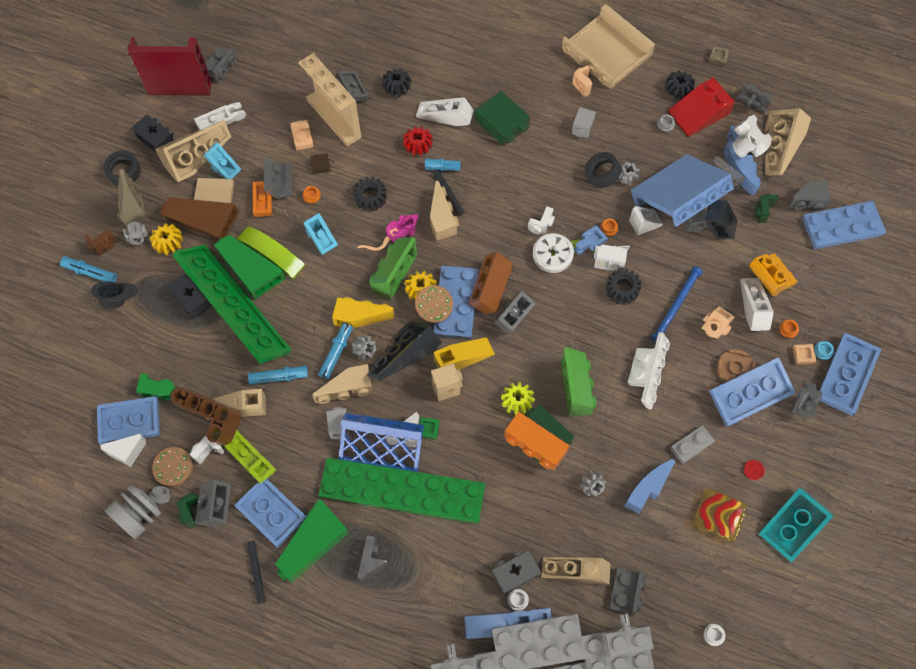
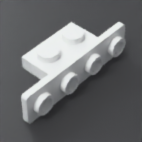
M662 332L658 333L655 349H636L628 379L630 386L644 387L641 402L647 409H652L653 403L656 402L657 387L661 383V371L665 366L666 352L670 347L669 340Z

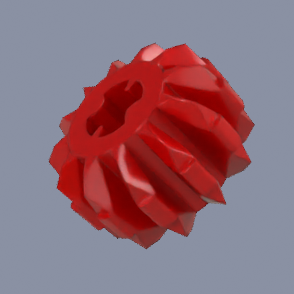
M415 126L413 130L408 129L407 133L403 136V146L406 148L407 153L412 152L413 156L417 153L422 156V152L428 154L429 149L433 146L432 135L428 129L424 130L422 126L419 129Z

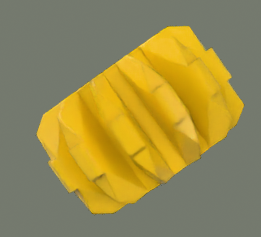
M165 223L163 227L158 225V230H152L153 235L150 236V241L152 242L153 249L157 250L158 253L162 254L164 252L168 255L170 251L174 253L176 251L175 248H181L180 243L183 242L180 230L176 229L173 224L168 226Z
M416 270L415 276L410 274L409 280L405 281V292L409 294L410 300L415 298L416 301L419 292L427 286L436 285V280L433 279L431 274L426 275L425 271L419 274Z

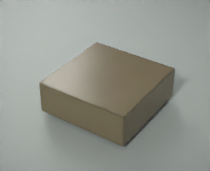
M713 46L708 63L725 67L730 50Z

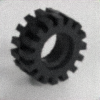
M368 176L365 177V180L359 179L360 183L356 182V187L353 188L355 203L358 207H362L363 211H366L368 208L369 212H372V208L377 211L378 206L382 208L387 199L384 183L380 182L379 178L375 181L373 176H371V179H368ZM368 190H374L377 192V195L373 198H365L363 193Z
M619 268L618 272L614 270L609 275L606 284L607 296H611L610 300L616 299V304L622 301V305H625L626 302L630 304L632 300L635 301L641 289V279H638L639 275H633V270L628 272V268H625L624 271H622V268ZM624 281L630 285L631 289L623 292L617 288L616 284Z

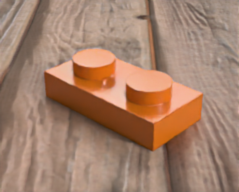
M264 181L253 182L254 217L272 216V196L264 191Z

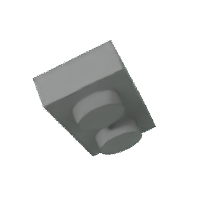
M702 425L671 446L670 449L683 465L711 446L715 440Z

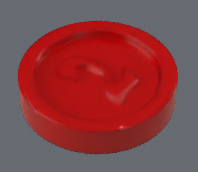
M750 460L744 466V474L750 480H759L765 473L763 464L757 460Z

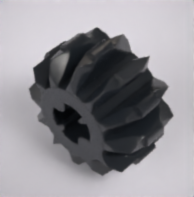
M393 68V71L387 70V74L383 75L382 87L385 89L386 94L391 93L392 97L397 95L400 98L401 94L406 95L407 91L410 90L411 78L407 71H403L402 68L399 70Z
M680 70L676 73L672 71L666 79L665 90L668 91V96L673 95L674 99L679 97L682 100L694 90L695 79H692V74L687 75L686 71L683 73Z

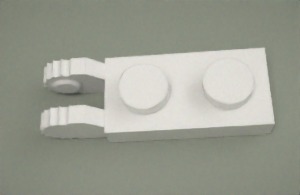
M236 102L195 118L194 121L200 130L222 120L225 121L226 125L234 121L238 122L245 118L246 113L240 110L242 108L240 102Z

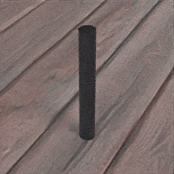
M439 170L434 171L433 175L439 181L440 186H444L447 198L458 216L463 215L464 210Z
M249 541L247 546L257 603L263 604L266 603L256 543L255 541Z

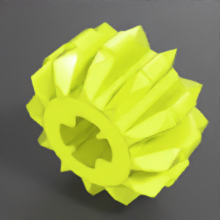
M518 382L515 387L511 383L510 388H504L505 394L501 395V399L504 401L502 406L508 407V413L514 410L515 416L518 411L524 415L526 414V409L530 410L532 408L531 404L534 403L535 398L532 397L533 390L528 391V384L521 387V382Z

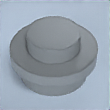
M663 115L658 119V128L664 132L673 130L675 127L674 118L671 115Z
M156 486L150 492L149 497L155 504H164L170 500V493L166 487Z

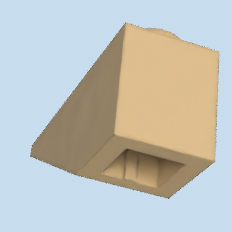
M439 181L435 183L430 214V226L436 241L456 235L457 227H459L457 217L452 215L453 208L451 202H447L445 198L447 197L444 186H440Z
M368 364L349 367L313 393L315 403L326 404L330 400H347L351 396L364 397L369 395V393H373L371 379L367 377L369 373Z
M262 389L241 390L213 398L216 401L238 409L241 417L266 415V396Z
M543 557L541 578L609 585L611 564L603 558Z

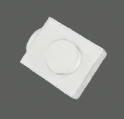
M546 207L541 221L530 218L528 230L534 234L545 235L548 227H552L555 220L553 208Z
M205 436L200 443L198 442L193 446L190 456L201 465L213 449L223 455L224 450L221 447L222 444L210 442L207 436Z

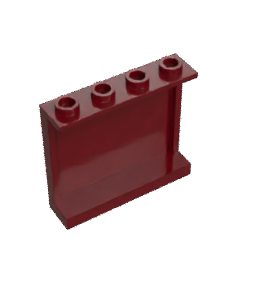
M131 37V42L127 47L128 55L132 57L133 66L137 68L138 76L142 79L143 87L146 88L148 95L210 96L212 80L196 37H189L188 47L138 46L135 38Z

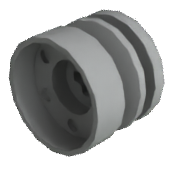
M130 484L127 489L133 495L129 498L122 492L121 496L125 503L122 505L114 500L104 511L136 540L146 530L141 523L142 519L144 518L152 523L154 520L148 513L152 511L158 517L161 512L148 495Z

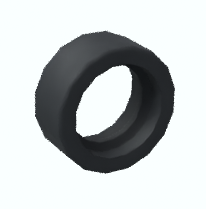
M117 151L107 157L104 162V172L111 183L119 186V175H114L112 172L114 167L121 162L132 163V168L127 174L129 178H132L133 182H136L140 177L141 167L134 154L128 151Z
M600 152L588 160L585 165V174L592 185L598 188H606L618 180L621 174V166L613 154ZM605 163L612 164L610 171L606 175L594 177V173L599 166Z

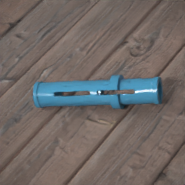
M64 256L60 262L61 267L73 270L79 275L84 274L104 282H116L117 279L116 273L86 264L83 260L78 261Z
M342 323L337 336L333 338V345L318 372L320 377L324 375V379L329 380L343 348H346V342L353 331V327L350 325L345 332L347 324Z
M307 365L299 367L285 366L283 369L248 373V381L250 385L307 378L308 368Z

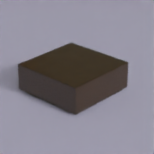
M328 153L310 156L313 174L331 171Z

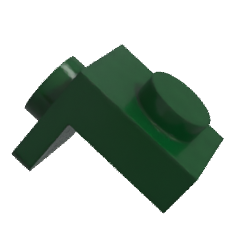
M760 195L754 209L758 223H766L770 216L769 207H775L779 200L778 195Z
M187 494L180 501L176 502L180 511L177 516L181 524H185L190 529L197 526L190 507L198 503V496L196 494Z

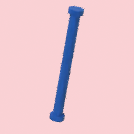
M693 267L691 269L689 278L655 334L651 335L650 339L656 343L659 332L664 333L697 277H700L703 273L700 268Z

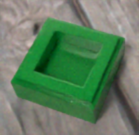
M420 417L419 424L424 425L423 439L437 440L440 419Z

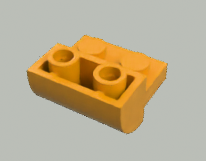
M775 253L769 256L764 254L754 258L749 265V268L773 297L798 282Z

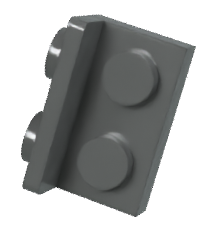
M218 47L206 62L212 81L219 83L226 76L230 67L236 63L237 57L233 48L227 51Z
M355 70L337 71L335 78L356 102L368 100L369 94Z
M268 157L264 159V191L277 200L292 194V168L289 162L280 165Z
M619 567L616 568L608 610L623 614L628 613L631 616H634L637 611L641 610L642 599L639 598L640 591H644L646 585V578L643 577L644 571L635 572Z

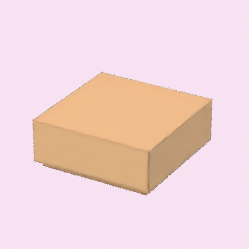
M813 344L793 345L795 365L816 363Z

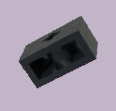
M147 114L132 127L136 138L156 154V148L174 141V133L168 127L164 128L155 117L152 119Z
M716 200L708 206L705 221L716 240L734 239L737 218L727 200Z
M184 274L167 286L173 297L192 320L211 308L209 300L187 274Z

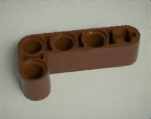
M181 387L173 390L171 393L172 403L211 419L207 430V439L210 442L228 445L232 442L241 420V413L238 409L192 390Z

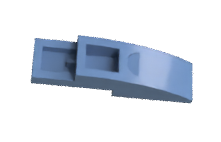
M731 126L727 134L728 141L723 151L735 179L752 196L756 194L761 185L760 178L756 174L757 164L753 161L752 155H746L741 158L736 154L733 149V143L738 135L734 131L735 126Z
M550 608L464 616L466 639L493 637L491 628L551 618Z

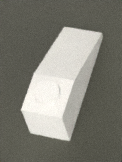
M465 97L420 102L416 117L452 126L469 125L474 110Z
M741 278L740 285L745 315L750 330H770L774 311L761 281L758 278Z

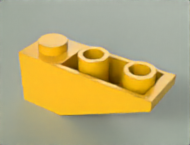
M349 297L337 298L332 319L334 326L341 327L342 323L347 324L346 328L350 325L354 329L394 319V308L388 304L377 305L366 300L362 302L355 301Z
M486 337L452 344L435 351L434 361L437 368L454 363L457 370L495 355Z

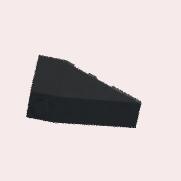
M408 322L393 338L395 340L394 344L387 346L385 349L386 355L377 360L367 374V377L380 381L433 354L441 344V341L431 326Z

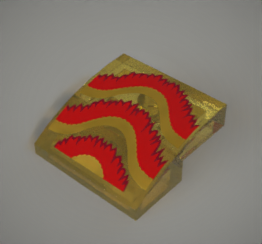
M706 488L692 526L712 533L714 537L734 543L747 509V504Z

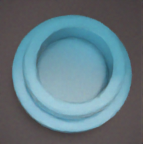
M821 341L815 345L814 352L817 358L828 360L833 356L834 348L831 343Z

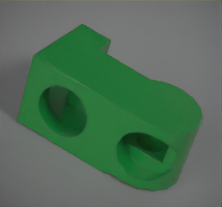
M140 373L136 392L141 398L156 396L158 400L168 401L171 400V393L176 387L171 380L163 379L156 381L152 380L148 374Z

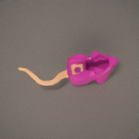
M401 215L398 221L389 223L386 227L387 237L384 239L382 246L375 248L360 245L357 248L379 251L389 241L395 242L397 238H406L407 235L412 237L415 233L418 215H407L405 217Z

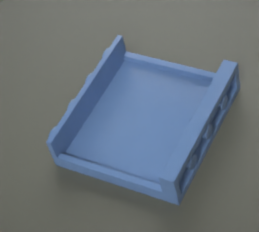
M686 154L631 189V193L636 206L640 207L647 203L672 216L674 226L677 227L733 190V183L730 173Z

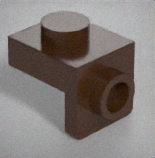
M108 229L94 240L87 234L84 236L87 241L85 245L92 253L96 251L100 256L107 250L112 249L117 243L116 238Z

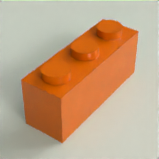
M520 412L514 417L504 434L509 444L519 446L528 457H535L544 468H551L554 471L570 447Z

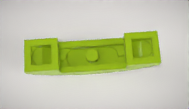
M248 226L237 238L238 241L281 268L283 273L292 279L305 267V264L289 250L255 228Z
M236 430L232 442L228 445H223L260 484L276 471L238 430Z

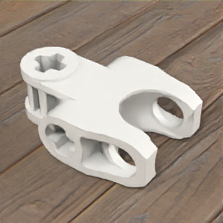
M754 114L734 127L738 137L733 143V149L741 158L745 157L749 152L754 157H758L771 144L772 137L769 133L764 135L759 130L756 123L757 117Z

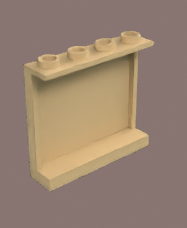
M606 4L601 7L598 17L570 39L563 37L562 42L563 51L574 58L579 65L583 67L588 65L590 67L589 73L594 75L609 89L652 56L655 43Z
M314 53L299 61V65L313 79L315 92L306 97L309 104L347 147L362 138L356 100Z

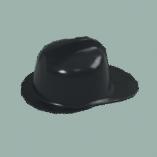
M108 281L97 283L91 289L92 295L98 299L99 304L110 309L123 306L126 300L133 297L138 291L134 284Z

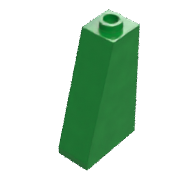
M231 235L219 239L214 244L217 253L254 300L286 280L281 268Z
M321 499L316 502L275 564L279 568L276 572L283 581L288 579L293 583L349 534L347 528Z

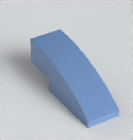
M671 459L651 471L634 489L625 507L639 514L648 497L656 500L675 460Z

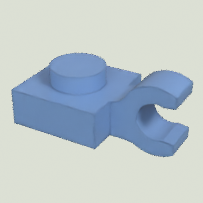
M596 225L582 234L581 238L583 240L576 243L577 247L574 248V251L578 255L582 254L588 247L593 251L596 246L606 243L608 238Z

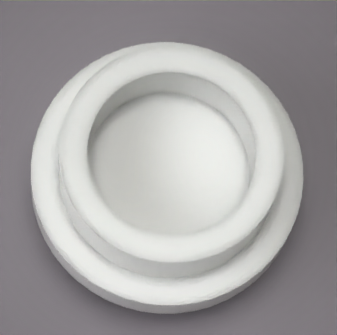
M515 589L509 593L508 605L515 611H521L527 607L529 598L525 591Z
M710 624L704 629L703 636L709 645L719 646L725 640V631L718 624Z

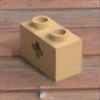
M454 363L431 371L432 386L438 402L460 395V388L463 387L461 380L463 378L460 369L456 370Z

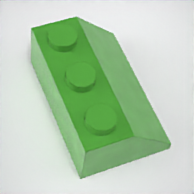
M397 238L394 244H390L385 259L382 258L378 265V271L370 277L369 283L372 292L392 300L417 257L416 238Z
M568 347L564 348L561 368L568 417L592 415L593 409L596 408V398L591 393L594 385L593 379L589 378L588 371H591L590 360H586V353Z

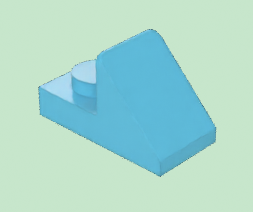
M215 142L203 154L212 164L210 169L224 179H232L241 170L218 142Z
M320 213L303 222L308 237L312 238L321 254L338 245Z

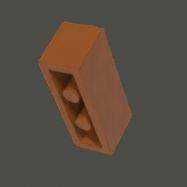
M498 252L486 255L468 304L483 314L496 312L500 306L502 294L506 289L507 280L511 275L513 262Z

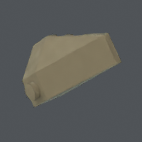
M121 169L119 170V212H117L120 223L123 222L127 228V225L131 222L143 224L147 223L148 219L140 190L136 183L132 181V178H129L125 170Z

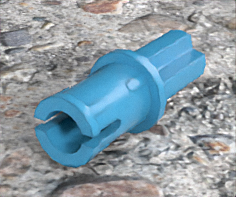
M444 158L425 159V170H441L443 172V170L459 171L461 168L460 161L444 160Z

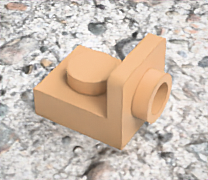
M588 65L574 72L572 82L584 97L590 95L592 82L588 78L590 70Z
M308 120L291 123L296 151L314 147Z

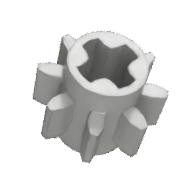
M626 161L623 166L620 165L621 174L619 178L622 184L631 185L633 180H638L640 169H636L635 163H628Z
M131 222L127 225V229H123L126 242L130 241L133 245L143 243L144 237H148L145 225H141L139 222Z
M357 336V340L352 343L353 354H358L359 359H365V357L372 358L371 355L376 351V341L370 340L371 336Z
M590 470L582 476L580 487L584 489L583 492L586 495L590 496L592 493L597 496L604 491L607 481L602 478L603 475L600 472L596 471L594 474Z

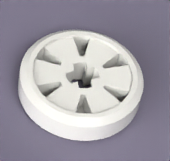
M550 233L541 236L535 242L533 260L541 270L548 273H558L567 269L572 263L574 255L573 245L565 236ZM551 250H555V256H551Z

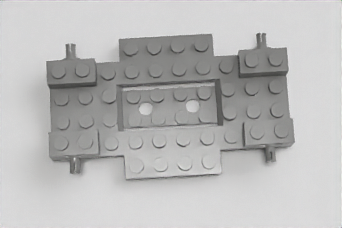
M576 613L491 628L495 651L457 657L455 644H451L452 653L450 645H445L448 659L431 662V669H531L584 659L585 662L547 669H654L651 649L654 648L650 627L644 624L630 626L628 613L619 614L622 628L581 635L579 618Z

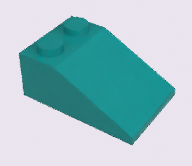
M800 487L761 530L759 535L792 563L832 519L834 514L805 489Z

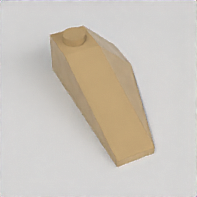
M796 108L769 112L765 132L769 133L772 139L765 155V174L767 176L783 175L806 136L811 117L802 109Z
M222 120L156 148V152L163 166L177 182H180L194 175L208 161L203 154L215 142H218L222 147L232 136L225 121Z

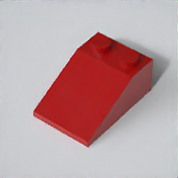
M713 77L697 86L668 110V114L674 118V121L687 137H690L730 115L735 101Z

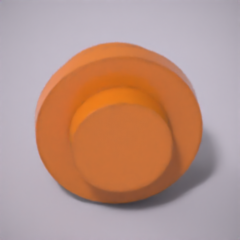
M308 186L303 191V199L307 203H316L321 198L320 190L315 186Z
M605 219L600 224V230L605 236H614L618 231V224L613 219Z
M785 320L780 324L779 331L786 338H794L799 333V326L794 320Z

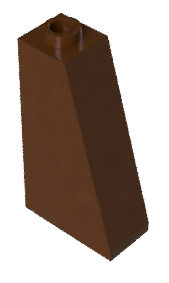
M168 197L161 207L160 214L168 221L218 241L228 235L239 210L232 203Z

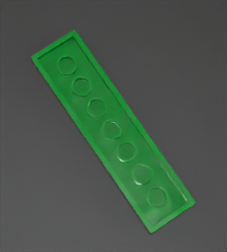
M206 245L176 250L173 257L260 364L289 355L292 349Z
M327 458L318 497L479 524L485 483Z

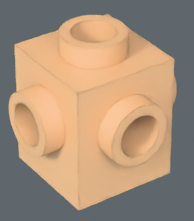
M718 306L713 313L709 312L703 319L705 324L702 329L705 330L709 337L718 339L720 336L728 334L732 328L729 325L735 317Z

